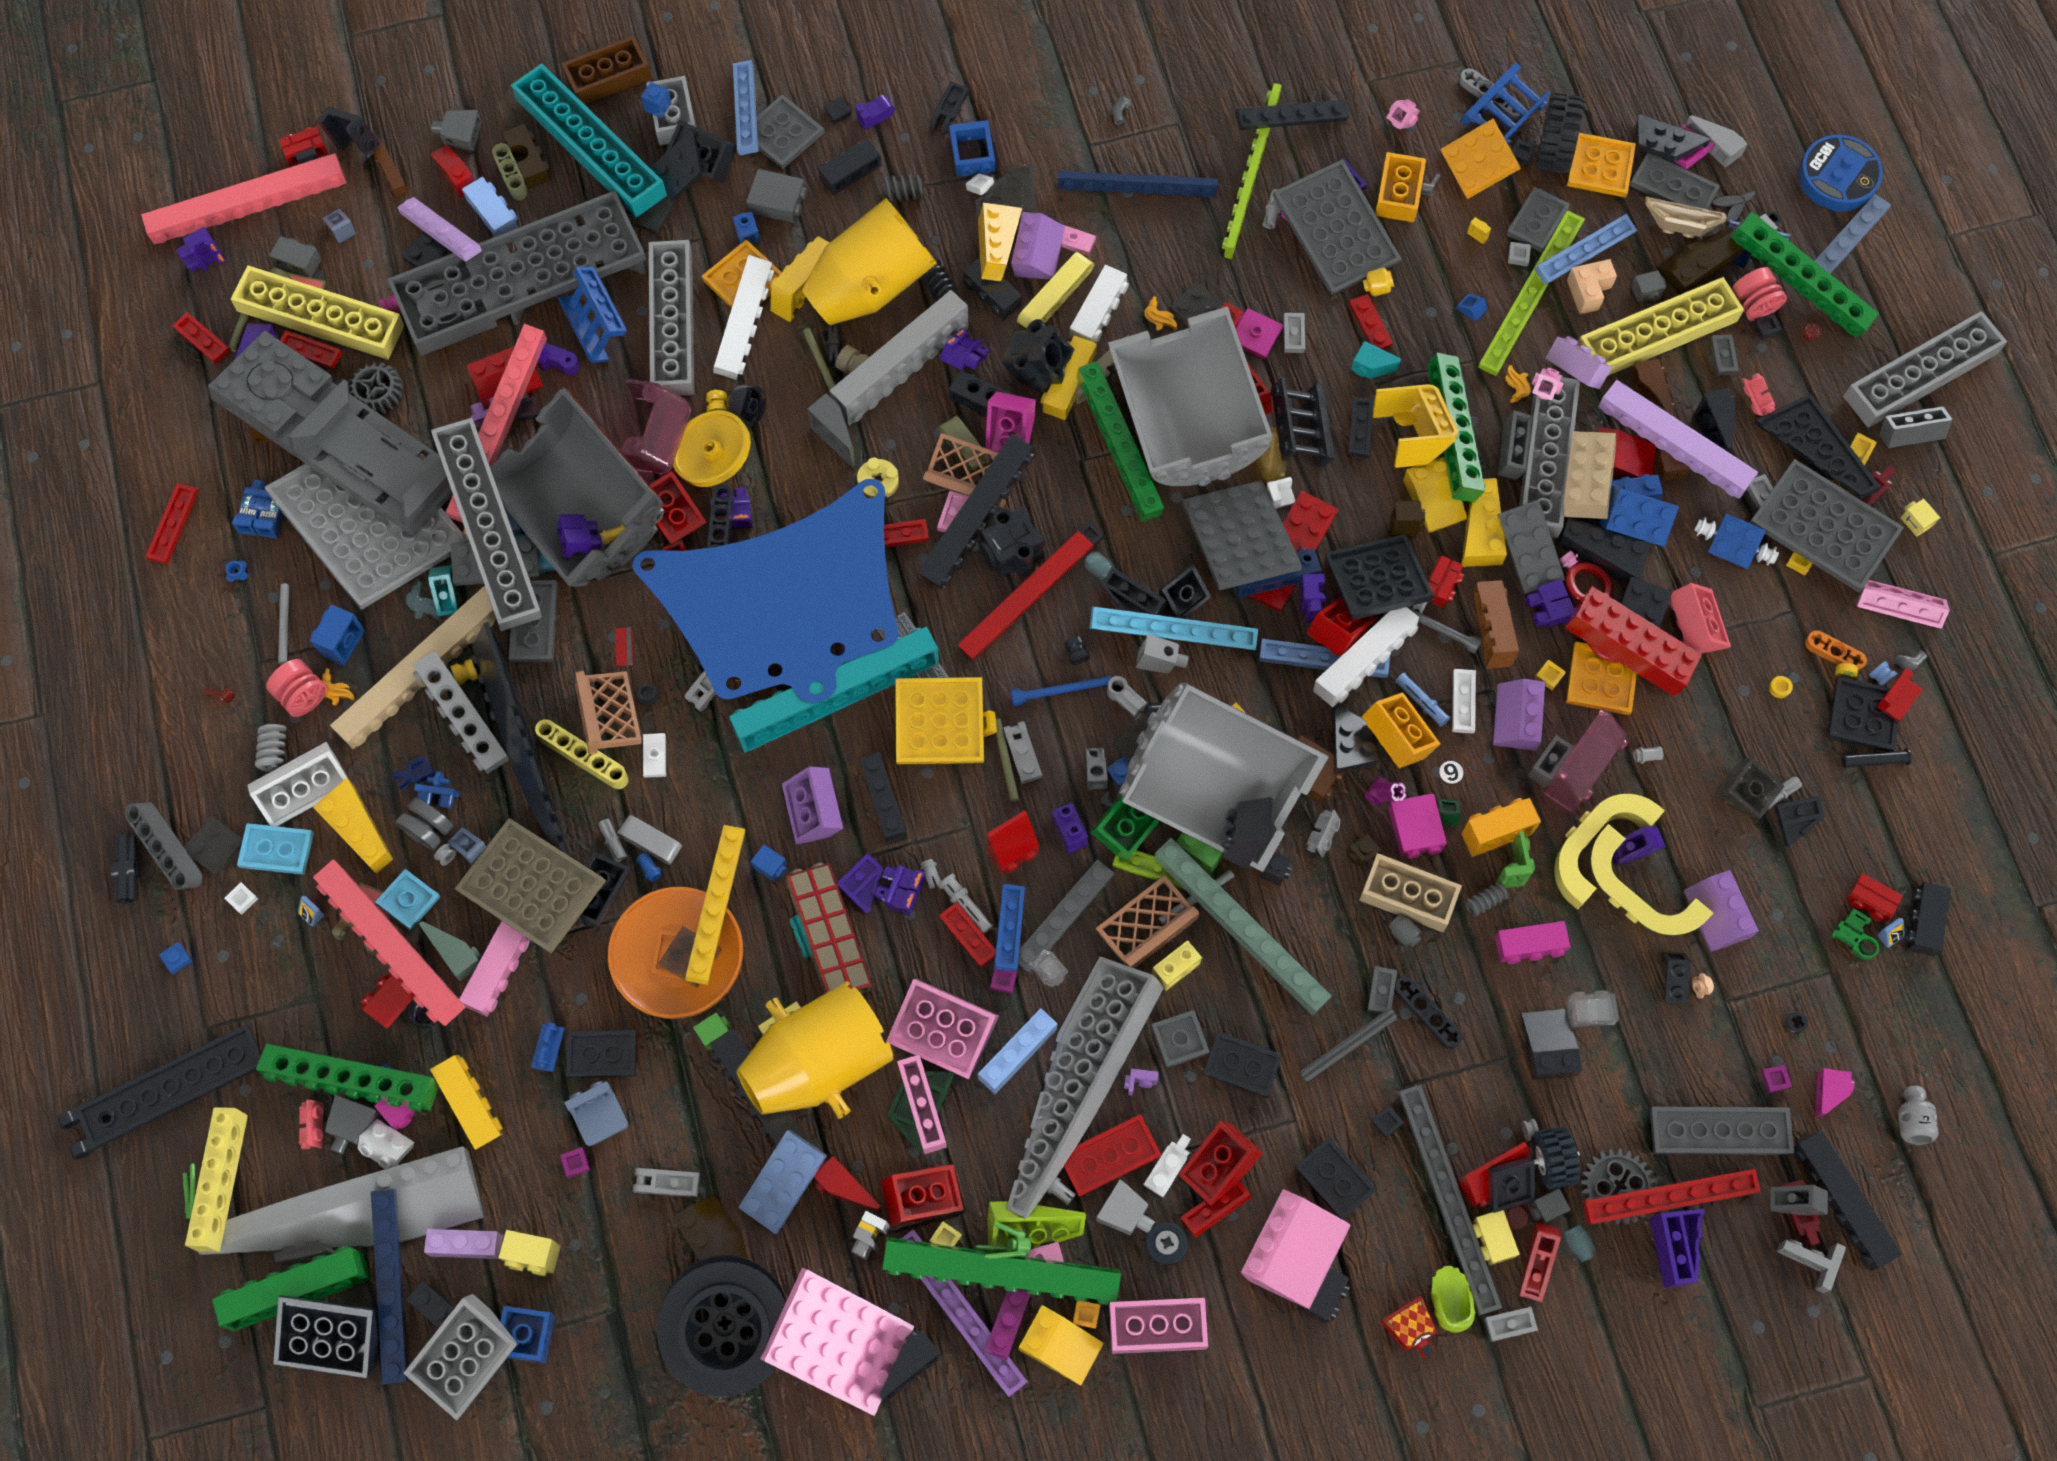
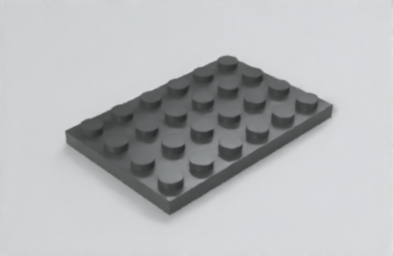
M1343 159L1274 191V199L1331 296L1367 279L1366 274L1371 270L1387 269L1401 262L1402 258Z
M1795 459L1750 521V524L1766 530L1765 534L1857 592L1863 589L1904 528Z
M1262 480L1182 500L1185 513L1219 590L1301 570V562Z

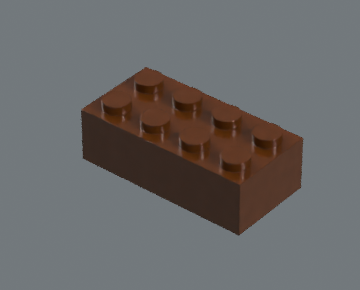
M634 35L561 63L565 78L573 94L584 105L652 79L649 65Z

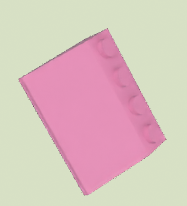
M913 979L886 1042L914 1055H920L921 1058L969 1079L991 1036L999 1015L918 979Z
M1283 1189L1241 1273L1248 1281L1310 1309L1351 1225L1310 1201Z

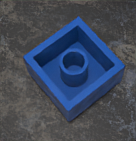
M330 605L329 609L323 613L318 628L313 630L310 642L322 658L345 666L365 630L353 613Z
M503 1306L500 1322L518 1343L507 1358L546 1364L555 1315L550 1312Z

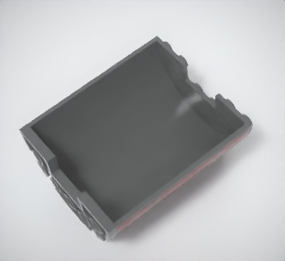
M563 388L554 395L553 400L543 407L540 414L535 418L538 422L544 423V425L539 427L538 432L532 439L524 444L520 452L507 449L501 453L499 459L493 466H490L504 508L569 586L576 587L587 585L588 581L594 578L599 581L611 575V569L618 565L623 567L632 560L658 529L656 524L662 520L664 509L662 508L663 502L576 398ZM559 514H585L586 521H597V535H600L603 530L608 531L621 524L624 525L625 530L610 543V546L608 544L604 545L602 542L601 549L590 550L587 556L584 552H575L573 557L564 558L556 528Z

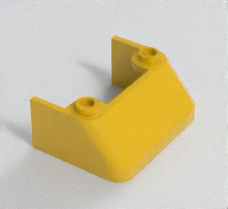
M1416 385L1376 389L1372 417L1393 416L1394 420L1401 426L1414 425L1419 436L1398 440L1394 462L1395 468L1430 464L1456 441L1458 428L1437 387L1433 385Z

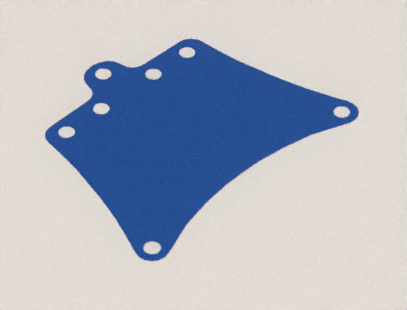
M876 479L861 481L825 508L768 534L712 548L689 551H643L633 561V570L674 619L701 662L716 695L723 699H733L775 685L786 684L794 689L801 700L809 703L821 702L834 693L836 689L835 673L841 664L889 647L898 639L899 633L889 593L885 559V487ZM870 485L876 487L877 495L873 498L865 497L863 494L865 487ZM645 558H652L655 561V566L650 571H645L640 566L641 561ZM883 629L886 633L885 639L881 642L872 640L871 633L873 630ZM842 643L845 646V652L840 656L833 655L830 652L832 644ZM773 663L780 664L783 669L782 673L777 677H772L768 674V667ZM735 676L741 680V686L738 689L730 690L727 688L726 682L730 677ZM814 681H819L824 685V690L819 695H814L809 691V686Z

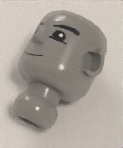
M1909 1086L1903 1093L1904 1099L1907 1102L1901 1105L1898 1110L1901 1137L1910 1144L1923 1145L1931 1143L1939 1134L1936 1107L1932 1103L1924 1101L1926 1099V1091L1923 1087Z

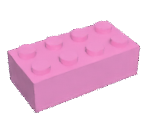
M1205 1298L1110 1302L1109 1304L1112 1354L1205 1350L1208 1348Z

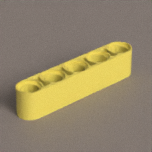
M1079 252L1074 253L1022 310L1017 322L1026 329L1036 319L1042 320L1045 324L1091 273L1094 263Z
M541 720L537 723L535 731L544 745L615 789H622L627 785L628 776L622 765L600 751H597L595 754H588L587 744L550 720ZM545 730H552L550 734L542 735ZM562 741H569L566 746H560ZM580 752H587L584 757H577ZM597 763H604V765L601 768H595V765ZM617 773H621V774H622V776H621L619 779H617V780L612 779V777H613L615 774H617Z

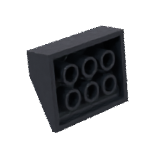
M283 1295L278 1297L274 1365L367 1378L377 1365L378 1337L374 1309Z

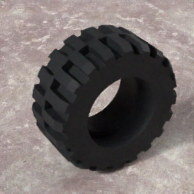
M1556 92L1550 95L1536 162L1538 169L1559 173L1570 172L1585 103L1583 97Z

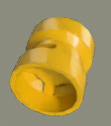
M711 390L706 394V401L709 403L707 412L716 410L727 411V406L725 405L727 402L726 392Z
M472 659L466 660L464 665L455 664L451 666L452 673L459 686L465 684L468 679H478V672Z

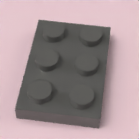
M1534 187L1506 235L1523 244H1529L1531 248L1542 253L1566 211L1569 209L1570 204Z

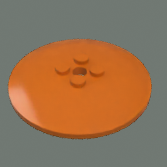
M669 887L656 890L635 901L617 921L608 947L609 970L619 992L638 1010L664 1019L687 1018L700 1014L716 1005L733 987L743 962V940L740 928L728 908L726 909L708 985L685 981L706 892L689 887ZM673 951H683V957L680 960H673L671 958Z

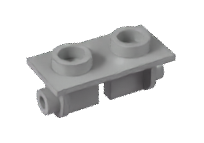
M1328 810L1320 813L1314 827L1321 831H1312L1306 843L1308 846L1307 850L1311 852L1318 850L1323 858L1326 851L1331 847L1334 833L1340 827V818L1335 810H1332V813Z

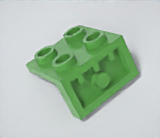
M1519 831L1511 844L1515 863L1507 865L1497 879V882L1503 884L1505 888L1524 886L1535 870L1534 861L1529 857L1528 852L1530 850V842L1528 837H1525L1524 831Z

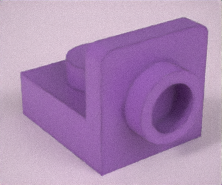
M1131 1069L1130 1075L1125 1076L1124 1088L1129 1089L1128 1095L1133 1096L1134 1083H1139L1138 1086L1144 1088H1151L1152 1085H1157L1158 1072Z

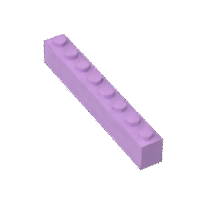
M1618 380L1614 382L1603 396L1598 406L1605 414L1613 416L1622 425L1636 431L1640 437L1648 439L1657 448L1665 450L1675 460L1683 462L1692 471L1700 473L1709 482L1718 485L1727 494L1740 499L1758 474V471Z

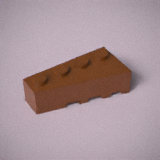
M1502 580L1477 582L1473 594L1486 669L1511 667L1514 660L1517 659L1519 647L1507 602L1506 587L1504 588Z

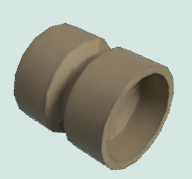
M848 344L839 353L835 367L845 373H851L866 361L869 356L860 354L859 350Z

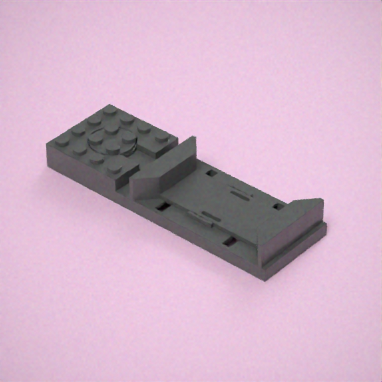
M612 191L478 243L482 251L466 262L453 253L387 280L419 354L423 356L497 327L495 320L510 314L514 324H519L525 308L577 288L579 283L573 274L576 267H594L599 278L626 268L643 275L646 274L643 261L647 259L616 191ZM582 215L585 225L578 227L574 217ZM514 241L518 251L510 254L506 244ZM602 264L605 265V266L600 267V268L597 269V266H600V265H602Z
M265 330L208 385L213 401L412 537L419 532L453 495L439 454L350 395L346 380H343L337 386L332 382L330 374ZM360 412L366 415L363 420L357 416ZM322 451L328 453L329 455L321 463L315 460ZM420 453L426 456L423 461L417 457ZM385 492L389 497L381 505L376 500Z

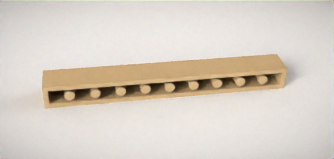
M485 586L330 725L336 734L352 749L362 745L368 735L373 731H377L389 716L395 715L401 705L410 701L421 687L426 686L424 681L419 683L413 672L416 670L412 664L435 650L444 665L447 666L453 658H457L469 643L475 642L483 623L488 622L490 627L494 624L496 616Z

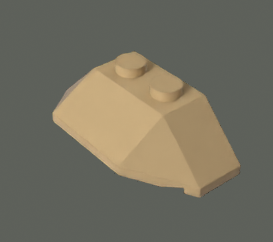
M1645 197L1646 206L1658 226L1665 233L1674 234V232H1680L1684 237H1700L1724 223L1727 219L1726 214L1722 212Z

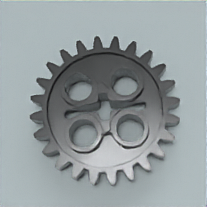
M1609 1149L1607 1156L1601 1151L1598 1153V1158L1593 1156L1590 1159L1592 1164L1587 1163L1584 1166L1589 1172L1581 1173V1176L1586 1180L1579 1183V1185L1585 1187V1190L1581 1191L1580 1195H1587L1588 1198L1586 1200L1610 1196L1616 1188V1183L1623 1178L1626 1170L1629 1171V1175L1620 1185V1191L1615 1193V1195L1653 1188L1651 1184L1656 1182V1179H1649L1648 1175L1653 1171L1644 1170L1647 1163L1639 1164V1155L1632 1159L1631 1151L1622 1155V1150L1618 1149L1614 1155L1612 1149ZM1610 1165H1613L1618 1169V1176H1614L1610 1173ZM1630 1179L1637 1181L1639 1185L1638 1190L1630 1187ZM1598 1184H1602L1606 1187V1195H1602L1598 1192ZM1638 1216L1622 1218L1624 1225L1629 1224V1218L1634 1223L1638 1221ZM1621 1219L1614 1220V1224L1617 1226Z

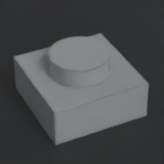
M1511 242L1508 264L1528 266L1531 245Z

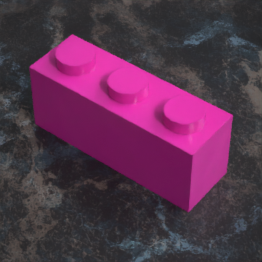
M1565 921L1500 930L1495 935L1500 962L1507 961L1508 964H1515L1521 962V959L1529 958L1530 961L1540 960L1546 955H1551L1553 958L1561 957L1571 947Z

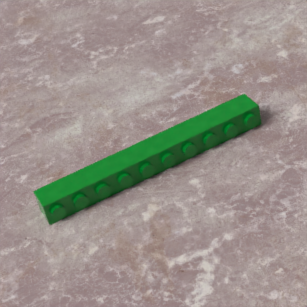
M887 1237L882 1270H887V1273L891 1275H901V1272L910 1273L911 1277L923 1279L924 1275L932 1276L934 1280L940 1282L954 1279L957 1280L958 1284L971 1285V1282L981 1283L980 1286L984 1288H994L995 1285L1004 1286V1290L1017 1292L1018 1289H1025L1027 1293L1033 1295H1041V1292H1047L1055 1298H1064V1295L1074 1296L1073 1299L1077 1301H1087L1090 1298L1097 1299V1303L1109 1305L1110 1302H1117L1121 1277L1119 1269L1033 1257L985 1259L984 1256L986 1254L998 1252Z

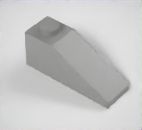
M1693 115L1689 117L1685 125L1699 135L1710 138V142L1714 146L1709 153L1725 168L1741 157L1748 145L1735 131Z

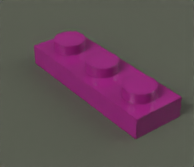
M1018 1289L1017 1292H1006L985 1349L986 1353L1004 1360L1008 1359L1031 1295L1027 1291Z

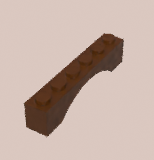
M1660 360L1635 362L1630 372L1635 390L1647 400L1675 417V404L1671 402L1670 386L1666 384L1665 369L1661 366ZM1661 450L1655 462L1660 481L1685 478L1690 469L1683 462L1675 460L1665 450Z

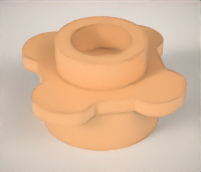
M1701 973L1699 977H1693L1692 979L1693 990L1699 999L1703 998L1705 994L1709 995L1712 993L1714 986L1709 976Z

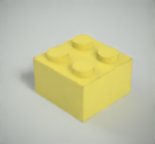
M506 1230L499 1259L504 1261V1265L509 1267V1269L523 1272V1269L527 1268L532 1274L546 1276V1272L554 1273L561 1246L552 1239Z

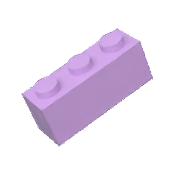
M1557 336L1546 359L1587 386L1600 389L1612 368L1605 363L1606 359L1597 354L1595 356L1592 355V350L1586 346H1578V341L1572 337L1567 336L1565 339Z
M427 1229L424 1253L431 1257L499 1259L503 1235L497 1231Z

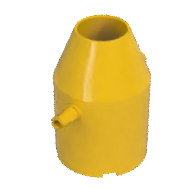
M885 198L825 246L802 291L821 317L829 325H833L879 311L934 267L937 262L926 247H923L918 241L917 235L895 207Z
M848 981L791 1014L785 1011L778 997L773 998V1003L771 1000L766 1003L765 1006L774 1017L775 1023L768 1028L736 1071L746 1094L760 1114L815 1107L826 1102L830 1104L837 1118L841 1119L843 1118V1113L846 1116L851 1111L840 1096L841 1092L893 1060L890 1043H884L880 1033L884 1031L861 993L855 987L852 989L848 987L850 985Z

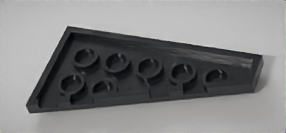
M1811 393L1756 419L1755 424L1857 498L1863 499L1879 491L1880 485Z

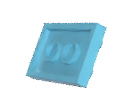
M247 823L237 866L246 869L305 875L314 832L312 830Z

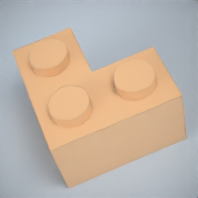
M1611 259L1571 269L1567 282L1579 314L1600 309L1604 300L1602 291L1611 289L1617 277Z

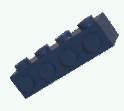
M1301 548L1296 551L1301 562V570L1235 586L1237 598L1300 584L1303 574H1321L1315 549Z

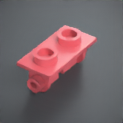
M1758 373L1752 376V380L1742 379L1745 385L1743 387L1744 391L1752 401L1751 408L1753 412L1760 416L1773 412L1775 410V403L1770 392L1762 395V392L1768 389L1764 377Z
M307 1099L299 1107L300 1124H306V1127L299 1128V1145H301V1149H310L311 1147L323 1148V1103Z

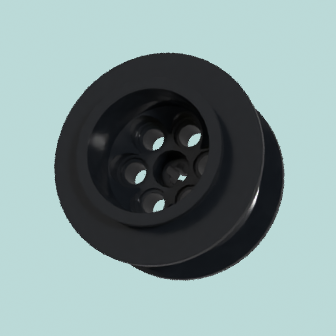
M718 1255L708 1257L685 1269L669 1288L658 1319L657 1335L659 1349L669 1370L690 1389L711 1396H733L747 1392L763 1383L777 1368L760 1358L787 1302L781 1285L766 1268L755 1261L741 1256ZM719 1293H724L728 1296V1302L719 1305L715 1302V1296ZM741 1302H747L751 1308L747 1313H740L737 1310V1305ZM698 1309H706L709 1312V1317L706 1320H699L695 1314ZM722 1316H726L727 1320H731L728 1322L727 1327H724L723 1323H719ZM750 1326L754 1333L750 1337H743L740 1333L741 1328ZM702 1333H709L712 1336V1341L709 1344H702L699 1341V1336ZM726 1341L732 1342L735 1346L734 1350L730 1353H725L721 1349V1345Z

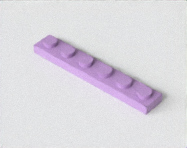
M412 197L397 207L401 215L465 262L482 251L478 243L416 198Z

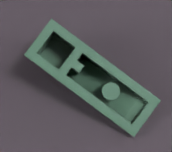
M423 921L419 923L459 981L475 971L480 962L479 959L482 957L475 946L470 948L466 942Z

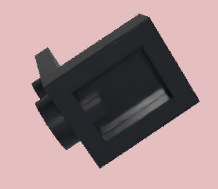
M1662 952L1661 961L1667 967L1664 1001L1672 1004H1687L1691 960L1685 953Z

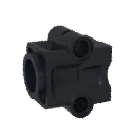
M1036 319L1028 325L1027 330L1013 331L1005 349L1002 362L1020 383H1030L1037 392H1044L1051 384H1062L1065 376V367L1072 358L1075 349L1060 336L1059 331L1053 325L1046 326L1042 320Z
M1024 506L1013 512L1006 508L998 509L994 513V524L980 530V541H978L980 553L992 572L995 571L999 578L1013 571L1020 576H1029L1033 571V563L1045 557V553L1042 550L1045 545V539L1040 531L1032 526L1029 513Z

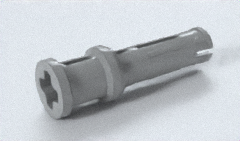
M950 874L939 884V888L947 892L951 897L950 901L952 903L957 902L983 935L986 934L994 925L989 922L968 897V890L962 888L956 881V876Z

